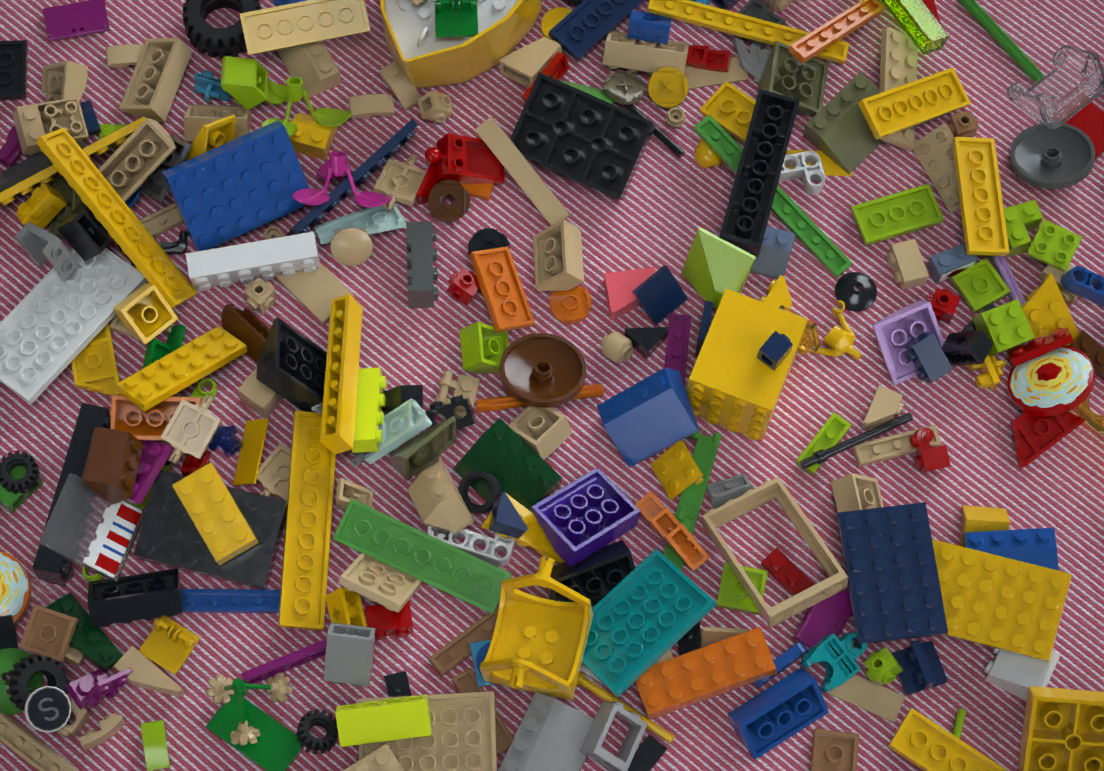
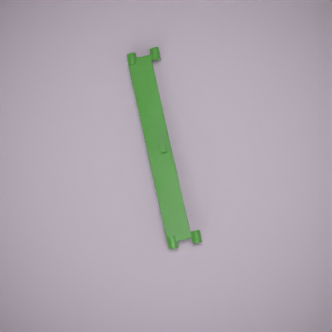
M701 430L690 435L691 440L697 441L693 458L703 474V482L700 484H695L694 482L681 493L675 518L686 527L692 536L722 436L719 433H713V436L709 437L701 435ZM666 544L663 555L682 571L684 563Z

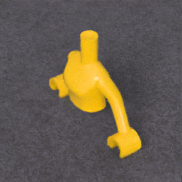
M839 300L836 303L841 310H837L835 307L831 308L832 314L838 317L842 327L841 329L838 325H835L824 338L823 342L830 346L831 349L812 346L808 339H803L802 343L807 348L799 346L798 353L804 355L808 352H813L831 357H839L847 352L857 361L861 358L863 354L853 347L855 334L844 318L845 304L843 301Z

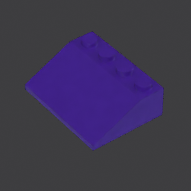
M598 467L531 507V511L554 550L570 567L635 528L641 512Z

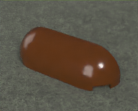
M233 304L225 305L221 315L223 329L247 345L246 353L257 363L270 329L248 309L245 308L242 311L233 308Z

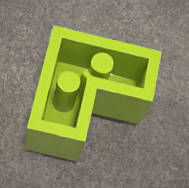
M1036 200L1004 208L1010 252L1007 257L1027 252L1032 242L1027 231L1037 229L1043 219Z

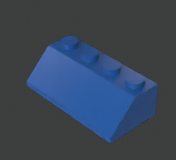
M801 667L728 713V717L734 731L750 755L757 759L823 717L829 711L815 677Z

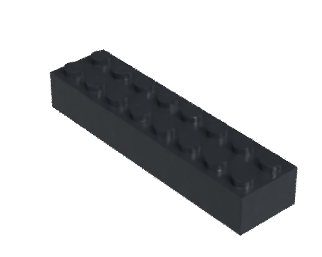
M759 89L719 236L757 258L762 246L800 99Z
M86 403L81 405L33 564V570L41 582L66 587L67 580L70 581L72 578V563L74 559L78 558L80 550L78 543L85 535V519L90 517L92 510L90 502L92 497L95 498L97 494L81 482L94 428L110 429L111 415L108 408Z

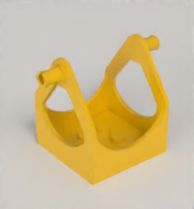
M540 557L536 574L502 580L499 610L494 633L483 663L480 664L479 669L485 682L518 690L539 692L544 695L573 701L593 619L591 601L552 579L550 576L555 560L549 557L548 560H546V557ZM533 585L550 588L575 602L549 600L525 593L517 588Z

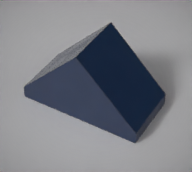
M503 492L494 501L488 530L519 539L526 533L528 527L506 493Z

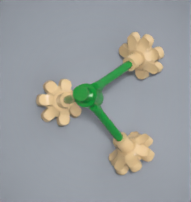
M277 673L275 677H269L267 685L249 684L239 678L233 681L231 678L224 680L222 674H217L216 680L209 679L208 685L211 689L206 690L208 697L214 696L213 703L219 704L221 700L224 704L230 701L229 695L235 694L237 697L240 722L237 730L232 731L230 735L231 743L234 745L239 742L240 745H246L248 741L251 744H255L257 742L256 737L260 736L259 729H255L253 726L248 727V721L245 720L243 697L247 695L249 689L267 690V693L271 694L270 700L273 702H277L278 699L281 702H286L288 700L286 694L292 693V687L287 686L290 683V678L288 676L284 677V673Z

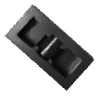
M981 330L949 333L942 346V350L951 366L983 364L993 343Z

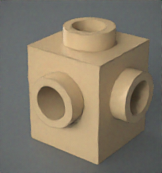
M430 91L417 100L422 119L441 123L453 114L451 100L447 94Z
M259 277L254 282L251 281L246 286L244 292L246 304L252 310H257L263 315L276 301L275 287L269 281H263Z

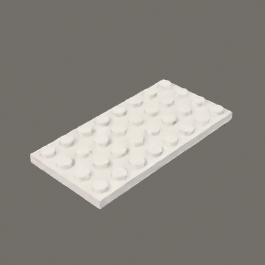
M72 248L69 252L78 262L79 266L66 279L61 278L53 268L0 323V382L28 403L32 404L116 315L112 308L147 282V279L140 271L107 248L85 262Z

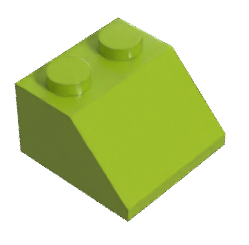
M476 322L461 329L460 343L463 370L476 374L500 373L501 357L509 346L508 331L495 333L493 326L481 322Z

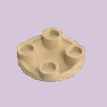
M350 227L339 229L334 233L330 249L333 257L341 264L356 266L368 260L372 254L373 244L365 229Z

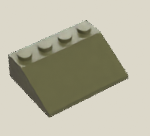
M860 72L805 125L803 133L805 139L848 174L853 172L883 142L881 139H875L858 105V102L862 99L879 94V89Z

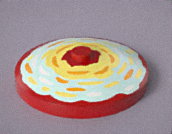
M1065 345L1018 366H1013L1008 376L1007 387L1013 403L1020 410L1035 416H1054L1076 408L1090 395L1095 383V372L1090 359L1085 353Z

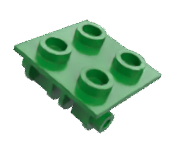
M435 0L436 38L473 37L477 35V0Z

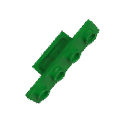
M185 325L173 326L172 331L168 332L166 343L155 338L147 343L142 369L182 347V342L185 338Z

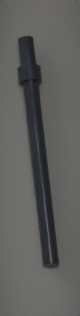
M906 413L831 448L816 451L813 453V456L800 461V466L802 469H805L816 463L822 464L836 454L912 421L913 417L911 413Z

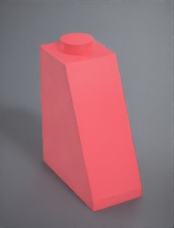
M655 267L605 273L604 287L610 321L619 318L640 305L632 291L656 272Z

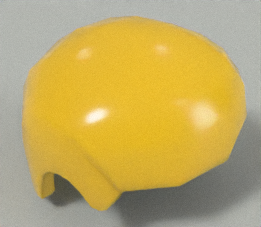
M703 140L694 149V158L697 164L703 168L718 167L723 163L722 159Z

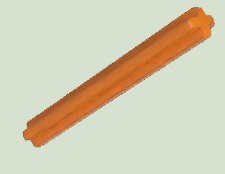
M601 383L584 385L579 394L572 400L603 396V385ZM512 395L476 400L478 412L529 406L518 401Z

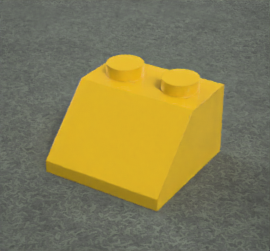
M299 112L291 120L292 123L297 124L296 133L289 137L294 151L326 161L338 126L325 127L316 123V118Z
M144 283L112 308L124 326L144 345L179 319L155 284Z

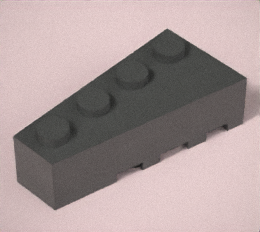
M432 221L406 222L409 308H434V300H438V287H434L433 280H438L437 268H433V261H437V248H432V242H437L436 229H432Z

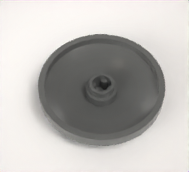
M1057 122L1041 123L1025 129L1015 138L1011 146L1010 161L1014 172L1028 184L1045 189H1061L1075 185L1089 175L1095 162V148L1091 139L1083 131L1072 125Z

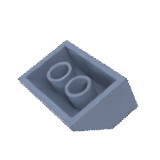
M767 226L758 258L756 257L750 272L778 279L780 275L785 276L796 233Z

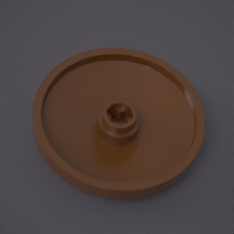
M547 333L525 335L513 341L505 349L501 357L500 378L502 384L510 395L524 404L541 408L560 406L575 398L584 386L586 377L584 357L575 345L560 336Z

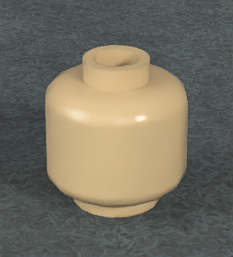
M615 331L607 334L601 341L603 355L615 363L626 362L633 354L632 341L620 332Z

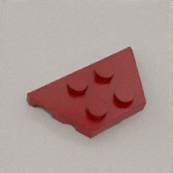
M1069 411L1054 416H1035L1026 412L1020 414L1010 422L1020 469L1027 466L1086 420L1082 416L1078 417Z

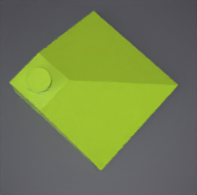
M699 227L681 274L705 301L713 302V307L718 309L725 289L742 293L756 257Z

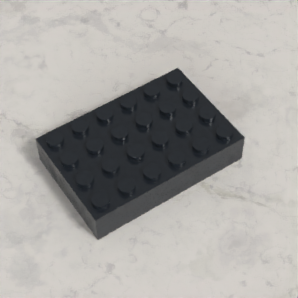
M539 72L510 140L526 159L623 201L656 123Z
M161 470L154 481L134 556L139 560L178 568L260 590H267L286 521L288 502L227 487L259 543L226 563L219 565L172 486L186 476Z

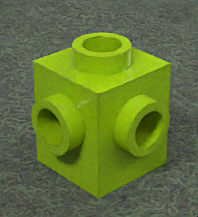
M886 647L881 651L873 652L869 655L868 660L864 662L868 668L865 671L872 682L876 680L881 686L891 683L895 680L896 675L904 671L894 655Z

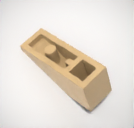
M133 646L114 665L117 673L128 668L132 670V673L127 678L132 686L181 698L185 695L183 689Z

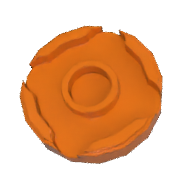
M579 285L566 291H554L549 300L550 311L562 323H579L589 315L592 306L591 296L585 288Z

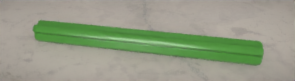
M959 0L1035 83L1043 79L1044 74L975 0Z

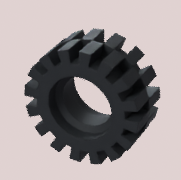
M15 451L14 455L9 452L7 453L9 456L7 458L3 456L1 458L2 463L0 462V483L3 488L8 492L12 491L13 494H17L18 491L24 494V490H32L31 486H36V479L39 480L38 473H40L33 457L30 454L28 456L24 451L22 454L19 451ZM17 465L24 466L27 470L26 475L19 480L10 477V470Z
M315 709L314 713L310 710L307 712V715L304 714L299 722L296 735H298L297 742L301 741L300 747L306 746V752L308 753L312 749L314 750L313 754H317L318 751L324 754L326 749L330 751L332 746L334 747L338 738L336 718L332 720L333 714L325 715L326 710H323L322 714L319 713V709ZM314 725L321 726L326 730V736L315 738L310 734L309 729Z

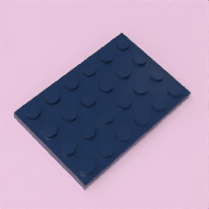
M926 502L838 512L837 520L846 575L848 576V588L858 645L947 634L948 629Z

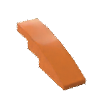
M652 491L634 504L641 511L640 514L692 572L710 558L686 527L679 523L670 510L663 506Z

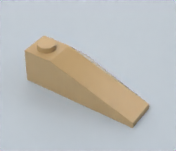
M68 60L43 66L41 88L42 93L46 95L45 102L78 97L80 102L88 80V66Z

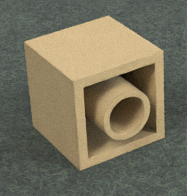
M256 367L240 386L238 394L241 403L262 418H268L284 398L256 379Z

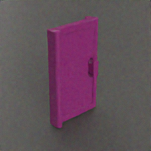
M89 0L44 8L43 15L48 41L110 31L105 6L106 2L104 0Z
M842 590L809 607L793 637L809 648H812L827 634L834 633L838 638L852 614L850 594Z

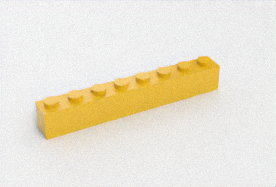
M350 294L331 299L320 442L334 455L353 449L363 307Z

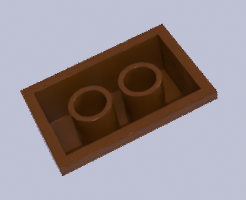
M102 427L94 428L81 482L111 505L131 498L144 444L130 432Z

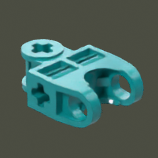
M856 632L846 633L839 639L834 633L827 634L808 651L801 664L804 668H807L815 662H820L826 667L827 674L820 689L823 692H828L845 683L861 670L855 659L866 651L868 644L858 645Z

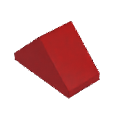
M205 451L200 460L187 454L181 467L182 476L187 477L209 464L211 451Z

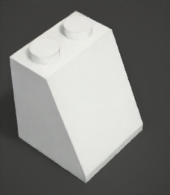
M994 648L993 653L996 656L994 661L989 660L984 672L988 673L985 681L1027 701L1029 686H1047L1061 654L1052 651L1050 662Z

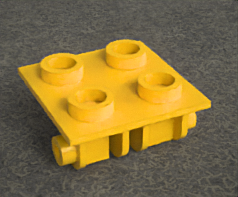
M683 440L678 441L650 464L670 500H673L694 482L695 484L703 482V474Z
M162 616L161 619L157 618L153 624L155 626L138 651L146 658L176 675L201 638L170 618Z

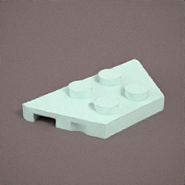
M409 399L384 416V425L380 426V430L383 432V442L379 443V452L366 454V462L369 464L374 463L432 425L431 420L415 400Z

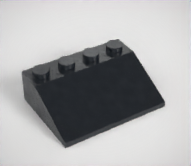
M277 317L273 321L258 358L256 379L300 410L314 412L311 410V407L323 403L327 352Z

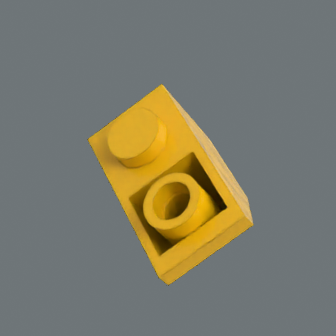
M780 275L777 281L773 280L767 290L769 291L766 298L763 296L760 301L790 312L792 307L791 297L785 278Z

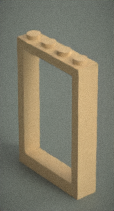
M779 477L767 480L756 489L747 490L742 496L730 499L724 505L716 509H710L702 515L703 528L770 628L848 587V576ZM776 499L825 569L829 578L769 608L716 528Z

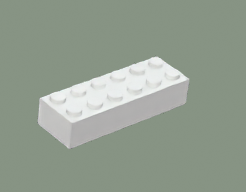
M314 232L186 253L189 278L194 289L199 291L210 290L212 286L218 285L220 287H229L235 282L246 284L258 277L262 278V280H270L274 278L275 274L283 273V276L295 275V271L300 270L310 273L321 267Z

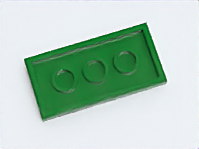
M235 694L229 695L230 701L226 704L223 703L207 724L206 729L265 771H287L303 749L300 747L301 741L297 742L298 735L243 698L245 720L248 721V727L253 726L255 729H259L260 736L256 737L257 742L255 744H251L249 741L246 745H240V742L236 745L232 744L230 735L239 726L240 713L237 697Z

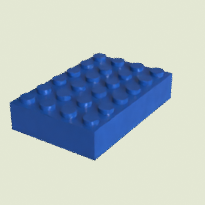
M275 121L162 172L197 252L211 249L307 205L292 198L296 191L309 188L285 126L280 121Z

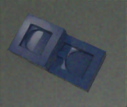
M88 100L80 103L88 135L92 136L101 133L91 101Z

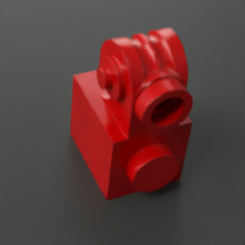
M929 428L918 429L914 435L909 437L912 448H916L915 465L917 469H920L921 473L951 466L946 445L932 447L929 444L934 438V433Z

